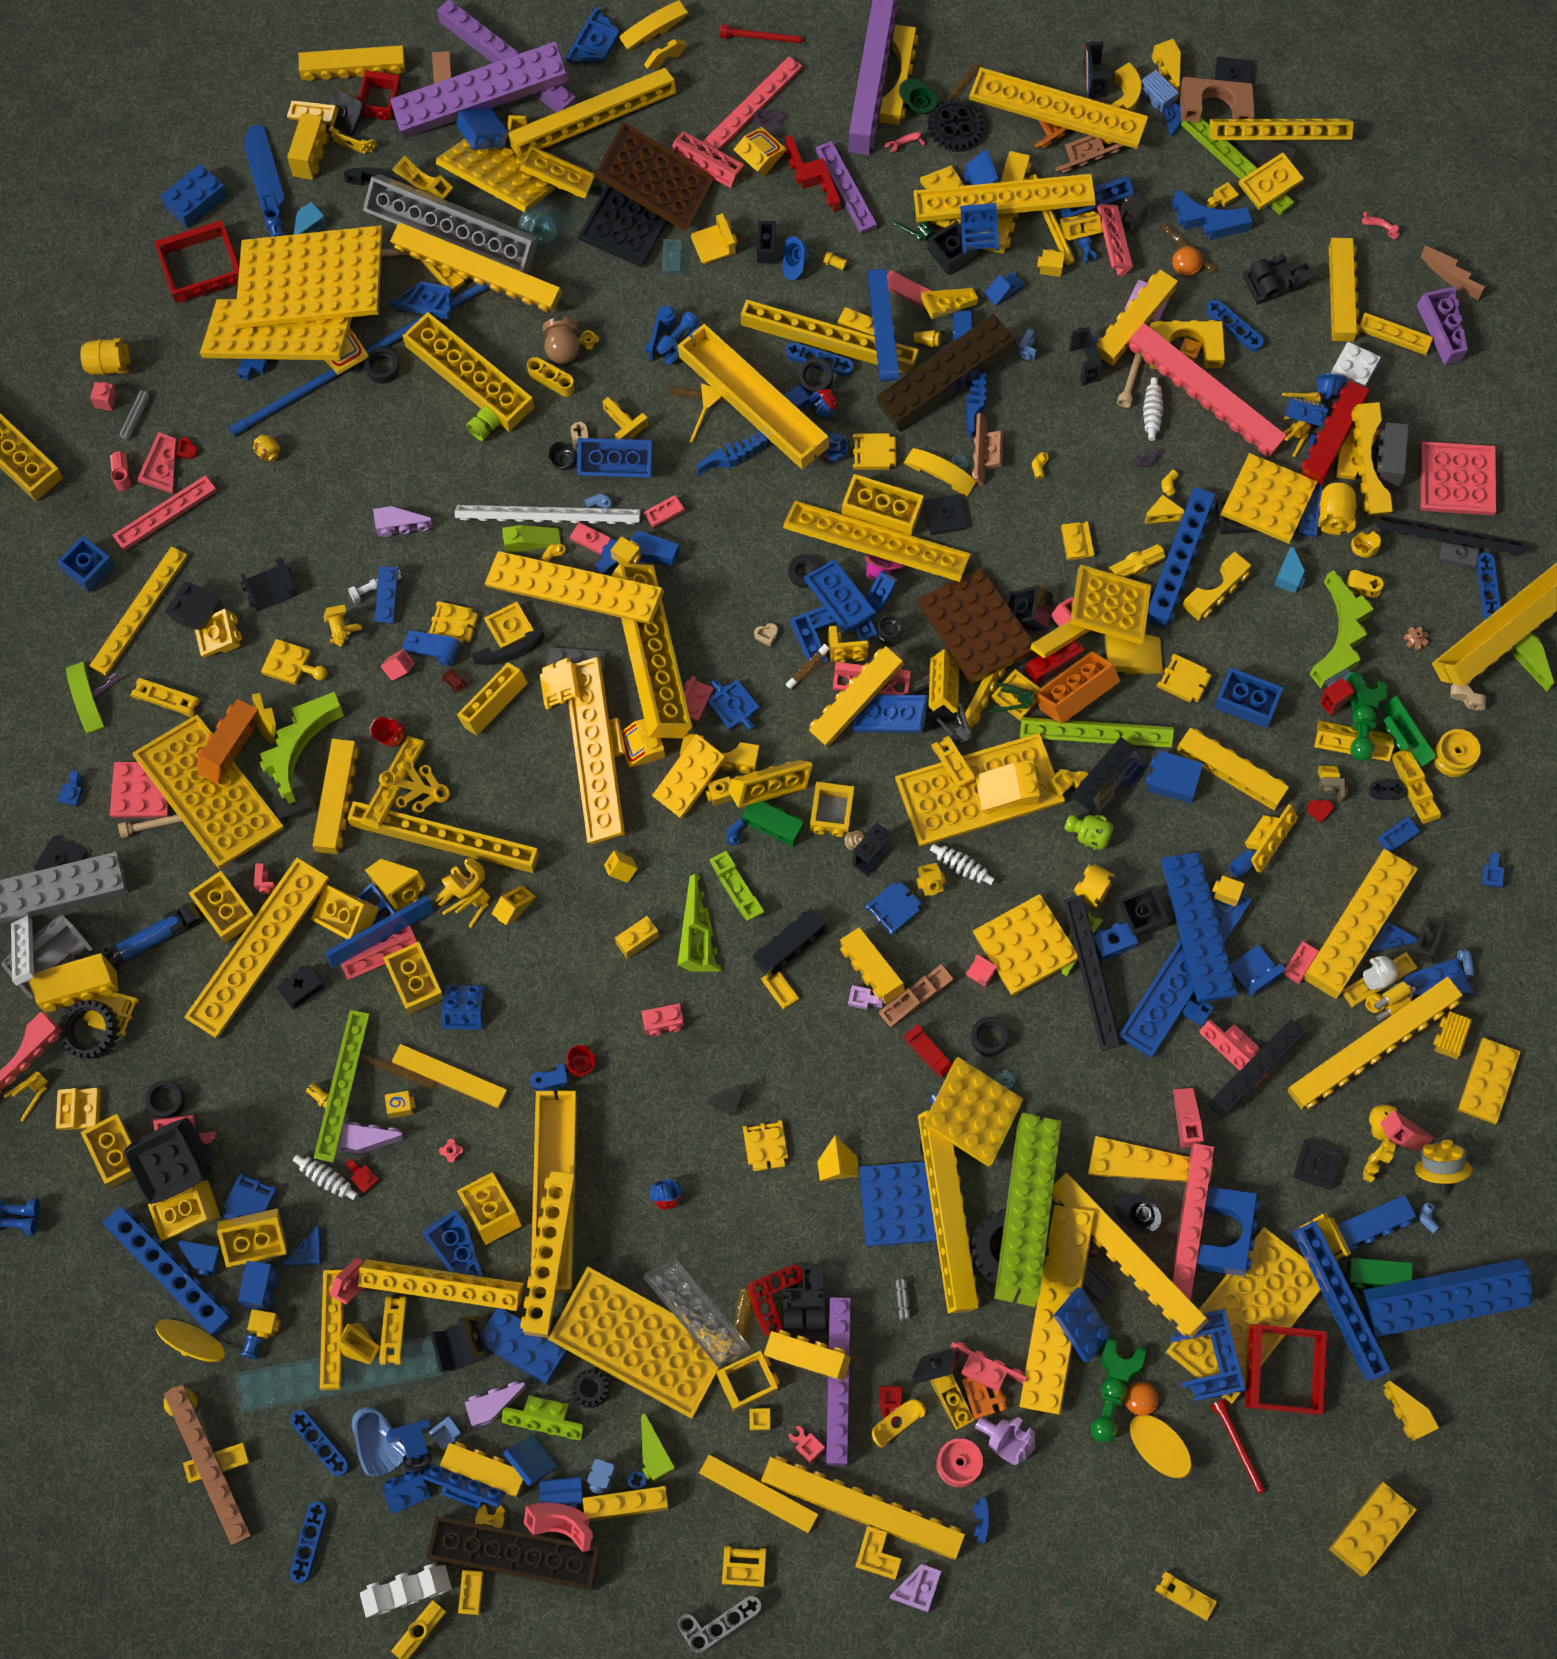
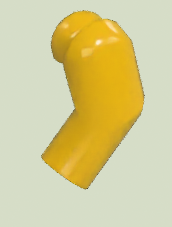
M1041 452L1032 461V468L1036 479H1041L1045 476L1042 468L1049 459L1046 452Z
M1172 470L1161 482L1162 490L1167 496H1172L1176 491L1173 488V482L1179 475L1175 470Z
M563 544L548 546L540 561L550 562L552 557L563 555L566 552V547Z

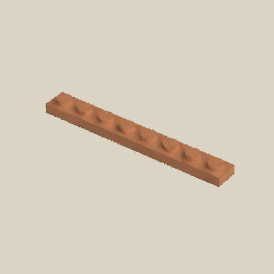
M182 1384L164 1393L231 1546L249 1538L252 1535L185 1386Z

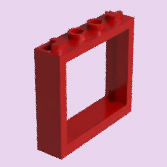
M223 220L154 241L175 303L185 302L189 298L196 296L201 297L205 293L219 291L230 285H238L239 266ZM222 236L234 271L176 290L164 254Z
M1260 1324L1249 1325L1245 1408L1323 1415L1324 1405H1326L1324 1390L1327 1387V1379L1324 1378L1325 1370L1328 1366V1359L1325 1357L1326 1349L1329 1345L1326 1337L1327 1331ZM1262 1333L1314 1338L1311 1408L1259 1403Z

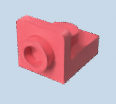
M256 863L254 887L261 894H270L276 886L274 882H268L269 871L266 870L264 864Z

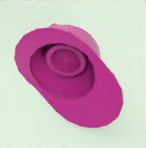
M866 555L864 557L867 561L866 576L869 579H876L882 570L891 574L893 569H900L905 566L873 555Z

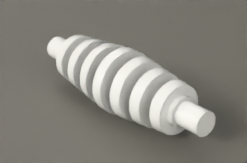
M1155 377L1151 378V385L1147 386L1143 406L1145 431L1148 433V440L1150 441L1156 439V433L1160 431L1163 415L1161 386L1158 385V378Z
M935 844L931 846L930 851L937 854L939 861L944 858V865L947 866L951 862L949 866L951 870H954L957 866L955 873L960 874L964 870L963 877L971 874L970 880H974L977 877L978 883L986 882L990 885L994 883L995 878L988 875L986 868L981 871L982 865L979 863L974 867L976 862L974 859L967 863L969 860L968 855L965 854L961 859L963 853L959 851L954 856V849H950L947 852V846H943V848Z
M298 1154L294 1157L293 1161L300 1165L299 1170L302 1173L306 1171L305 1175L308 1178L312 1176L311 1180L314 1183L318 1182L317 1185L322 1188L324 1186L325 1190H331V1193L335 1195L339 1192L338 1196L341 1198L348 1196L355 1200L358 1196V1193L351 1189V1184L349 1182L345 1183L343 1177L339 1178L337 1172L333 1173L331 1167L326 1169L327 1165L323 1163L319 1165L320 1162L316 1160L312 1162L310 1157L302 1158Z

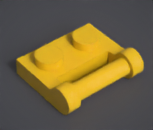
M724 1546L722 1584L764 1587L766 1548L750 1550ZM730 1557L759 1559V1564L730 1563Z

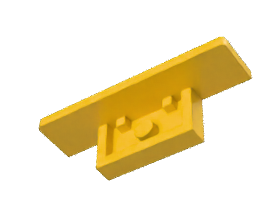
M1288 804L1280 818L1263 815L1246 840L1245 845L1247 848L1257 850L1251 859L1257 872L1261 873L1292 826L1296 823L1298 817L1292 805Z

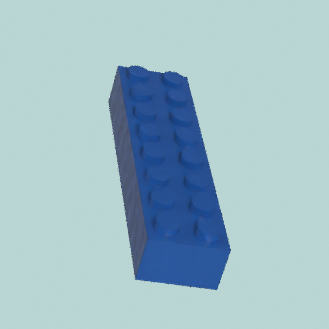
M1522 1259L1363 1290L1367 1324L1374 1337L1533 1306L1530 1269Z

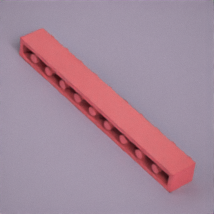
M1144 322L1131 336L1128 345L1134 353L1142 355L1148 364H1153L1162 375H1167L1171 378L1177 387L1185 389L1191 398H1196L1200 401L1202 407L1214 412L1216 418L1220 421L1224 420L1228 423L1231 430L1243 435L1245 441L1257 446L1259 452L1263 455L1271 456L1284 441L1286 434Z

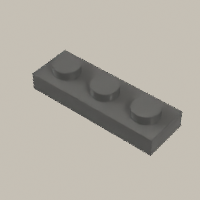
M549 647L547 666L553 663L555 665L557 661L565 658L570 659L572 663L576 664L598 657L601 660L602 671H604L606 654L604 651Z

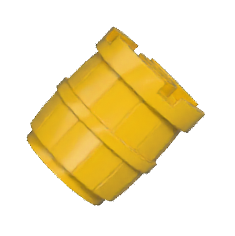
M122 337L114 338L113 340L98 339L83 344L81 347V363L84 371L90 375L127 374L129 369H126V364L130 365V354L128 345L122 342L125 339Z
M1344 483L1327 485L1321 493L1318 527H1321V531L1333 535H1341V531L1352 532L1356 527L1355 511L1357 505L1355 491L1350 485Z

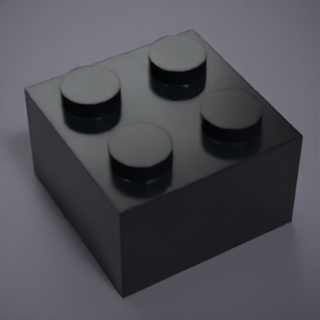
M958 221L928 238L927 250L947 275L977 258L978 249L967 250V253H963L962 229Z

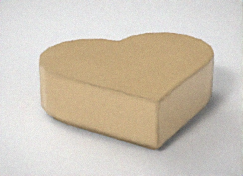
M769 623L765 627L758 626L754 630L755 639L770 647L778 635V627L773 623Z

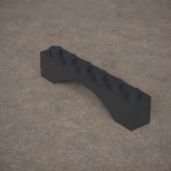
M1290 1019L1212 1098L1209 1106L1220 1117L1224 1118L1254 1085L1302 1039L1306 1032L1295 1021Z

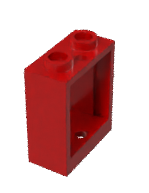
M365 70L358 99L366 103L370 87L393 90L391 99L398 97L402 86L400 76ZM391 101L388 108L365 105L361 116L364 118L372 117L380 120H393L394 110Z

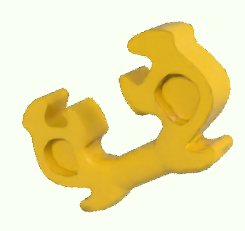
M1387 1136L1380 1147L1368 1157L1369 1161L1363 1170V1179L1370 1183L1375 1179V1173L1379 1171V1165H1377L1379 1160L1389 1163L1394 1156L1396 1144Z

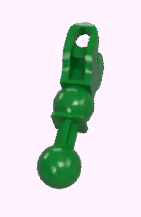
M1353 671L1346 678V681H1349L1354 689L1353 696L1349 700L1352 704V720L1354 722L1351 728L1357 730L1358 735L1351 743L1350 753L1358 761H1367L1375 752L1374 743L1369 739V732L1376 727L1375 710L1378 708L1379 702L1386 698L1387 685L1378 680L1369 689L1363 683L1362 675Z
M1110 1337L1105 1343L1101 1356L1102 1366L1107 1372L1106 1381H1104L1101 1387L1103 1396L1100 1402L1104 1403L1102 1415L1096 1418L1091 1425L1092 1436L1101 1443H1108L1116 1437L1117 1425L1113 1420L1116 1407H1121L1127 1395L1126 1384L1128 1379L1140 1372L1146 1353L1145 1348L1137 1347L1132 1358L1122 1359L1116 1353V1340Z

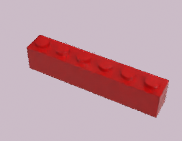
M1350 381L1346 387H1342L1339 393V401L1334 402L1331 416L1328 415L1325 419L1324 430L1319 431L1316 440H1318L1316 445L1312 444L1308 453L1310 455L1308 460L1304 459L1302 463L1303 476L1323 485L1355 423L1352 420V410H1354L1357 404H1365L1369 394L1368 388Z

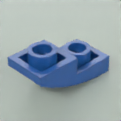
M981 1497L980 1502H975L972 1513L976 1514V1520L982 1521V1524H977L974 1536H977L976 1542L985 1544L988 1533L989 1512L986 1498Z

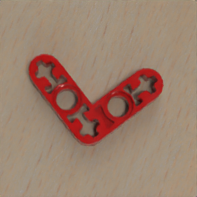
M798 1265L783 1267L751 1281L748 1285L749 1297L762 1332L766 1336L770 1337L771 1331L768 1330V1327L771 1324H775L772 1332L778 1333L779 1330H782V1324L771 1294L801 1281L803 1277L802 1269ZM792 1271H796L794 1278L791 1277L785 1279L784 1275L791 1274ZM773 1276H777L780 1280L778 1287H773L771 1284ZM757 1286H761L759 1293L754 1291ZM764 1296H765V1298H766V1299H761V1300L757 1301V1298H761V1297H764ZM764 1302L769 1305L767 1314H763L760 1309ZM770 1316L773 1317V1318H769V1320H764V1318H767V1317H770Z

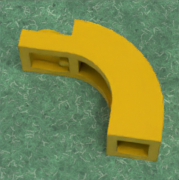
M1129 62L1115 71L1114 81L1122 89L1124 95L1112 103L1111 106L1134 112L1139 102L1141 80L1138 72Z
M403 156L392 169L397 175L406 179L413 188L444 199L453 188L441 175L430 177L423 173L406 156Z

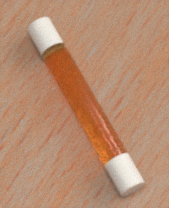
M824 644L786 683V686L792 689L830 648Z

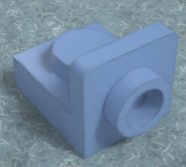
M1027 329L1019 344L1017 354L1023 359L1034 361L1037 350L1032 348L1035 339L1033 338L1034 331L1031 329Z

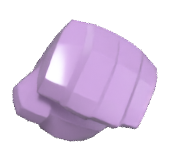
M980 1417L975 1426V1429L990 1436L989 1447L998 1456L1013 1465L1024 1461L1035 1449V1431L1032 1428H1029L1027 1432L1022 1431L1020 1425L1023 1420L1019 1417L1011 1421L1002 1419L997 1426Z

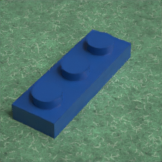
M379 566L375 622L394 624L398 567Z

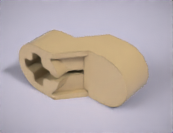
M1451 685V699L1463 701L1468 709L1484 710L1486 708L1485 695L1474 693L1468 685Z

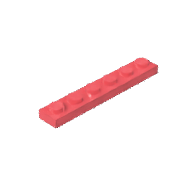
M205 475L113 534V537L121 549L125 551L217 491Z

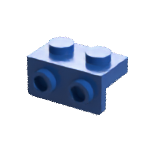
M408 1470L403 1476L390 1478L382 1485L383 1494L392 1514L431 1497L428 1487L422 1478L421 1471L413 1472Z

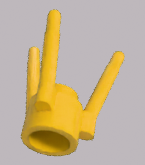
M1319 392L1282 393V396L1303 397V399L1321 402ZM1287 416L1284 417V420L1290 419Z
M1299 420L1283 432L1284 434L1291 432L1285 438L1286 441L1293 436L1296 438L1301 437L1293 457H1296L1304 441L1309 437L1308 431L1311 429V426L1307 422Z
M479 887L471 895L443 911L442 914L445 915L457 907L459 908L455 913H459L471 903L475 907L481 906L469 924V927L472 928L483 910L489 905L487 901L490 899V896L483 888Z
M38 1071L4 1094L5 1098L11 1094L15 1097L27 1087H30L34 1092L37 1089L39 1090L22 1116L21 1121L26 1119L42 1093L47 1090L45 1085L48 1081Z

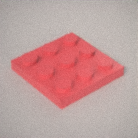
M114 762L110 817H168L169 803L139 763Z

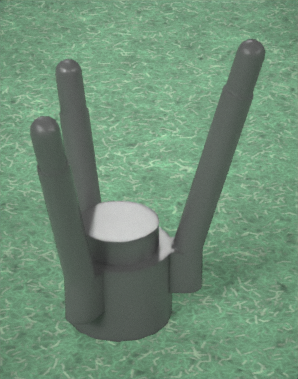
M958 703L961 717L957 711L956 717L959 725L954 728L955 732L940 718L936 720L951 735L954 741L958 739L959 743H962L973 735L962 704Z

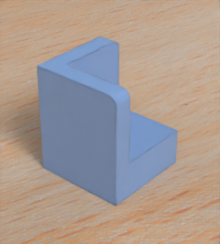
M449 1416L429 1431L442 1450H445L449 1443L452 1444L463 1436Z

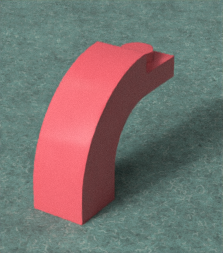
M537 1503L526 1506L524 1524L533 1535L544 1532L563 1533L569 1536L582 1552L590 1550L593 1534L589 1528L590 1519L583 1512L559 1503Z

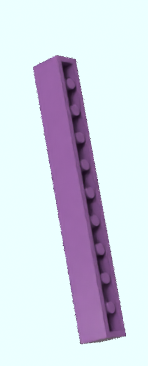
M447 0L437 9L439 22L490 62L495 63L520 54L451 0ZM561 85L533 94L555 112L577 104L576 96Z

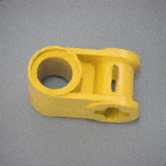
M1351 570L1346 586L1354 594L1377 598L1381 594L1383 580L1378 576L1366 574L1358 570Z

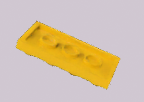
M533 146L529 147L519 169L528 175L537 177L544 182H548L559 189L566 190L584 199L594 180V173Z
M696 734L652 796L683 819L727 756Z
M1482 1038L1458 1111L1496 1125L1520 1051Z

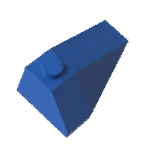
M456 1209L440 1217L421 1231V1234L449 1272L483 1277L468 1227Z

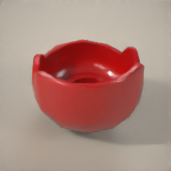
M586 1045L573 1046L567 1053L566 1066L573 1075L585 1077L591 1074L595 1068V1055Z

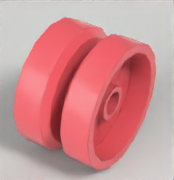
M956 1438L948 1441L941 1448L937 1457V1472L940 1478L947 1485L954 1488H964L973 1484L979 1477L983 1467V1456L980 1449L967 1439ZM961 1459L964 1462L962 1466H958L956 1461Z

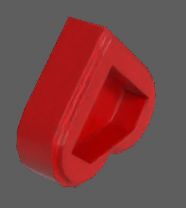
M187 437L181 438L177 444L176 458L194 459L197 457L198 450L191 440Z
M1312 800L1307 805V812L1319 823L1333 809L1332 803L1328 800Z

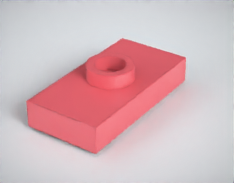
M674 495L645 511L644 516L652 528L655 529L685 512V508L677 496Z
M581 523L577 524L570 536V540L600 555L604 545H607L611 539Z
M1302 941L1286 966L1283 975L1299 984L1319 951Z

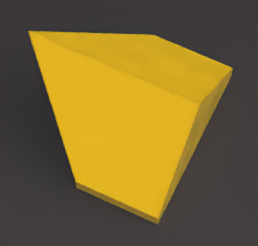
M835 1135L818 1160L820 1181L860 1177L857 1156Z
M361 1323L347 1324L338 1341L343 1357L367 1364L372 1363L380 1348Z

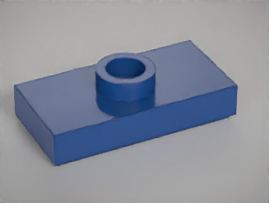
M1408 816L1379 836L1377 840L1387 851L1392 853L1418 835L1420 830Z

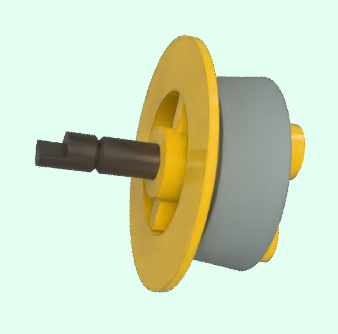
M1451 1140L1424 1145L1421 1149L1422 1160L1415 1165V1173L1420 1178L1429 1182L1440 1183L1439 1190L1444 1196H1448L1449 1183L1461 1182L1472 1174V1166L1465 1161L1466 1150L1457 1144H1453Z

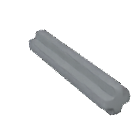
M139 392L120 432L121 438L125 440L130 439L150 397L148 392Z

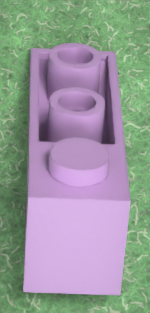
M392 506L373 509L378 536L390 537L392 534H408L410 531H427L429 528H433L430 517Z
M349 1122V1124H343L338 1147L344 1152L362 1154L404 1139V1136L396 1128L383 1130L376 1125L363 1127L359 1123Z
M515 1381L508 1384V1388L502 1390L495 1388L488 1391V1395L482 1397L474 1395L468 1398L469 1401L465 1402V1406L472 1427L475 1429L494 1422L502 1414L503 1408L508 1407L526 1389L524 1382Z

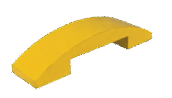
M913 448L904 461L905 465L919 472L923 470L952 485V489L967 497L977 482L956 465L923 450Z

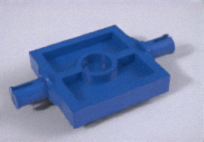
M717 678L714 679L711 684L717 692L707 700L709 707L729 731L742 723L749 731H752L756 726L749 718L760 710L757 703L738 680L729 685L722 686Z

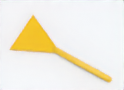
M702 383L703 410L690 439L691 443L694 442L706 410L722 397L714 388Z

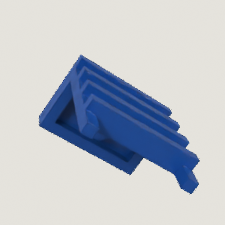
M996 203L960 206L963 253H967V250L985 248H995V251H999Z

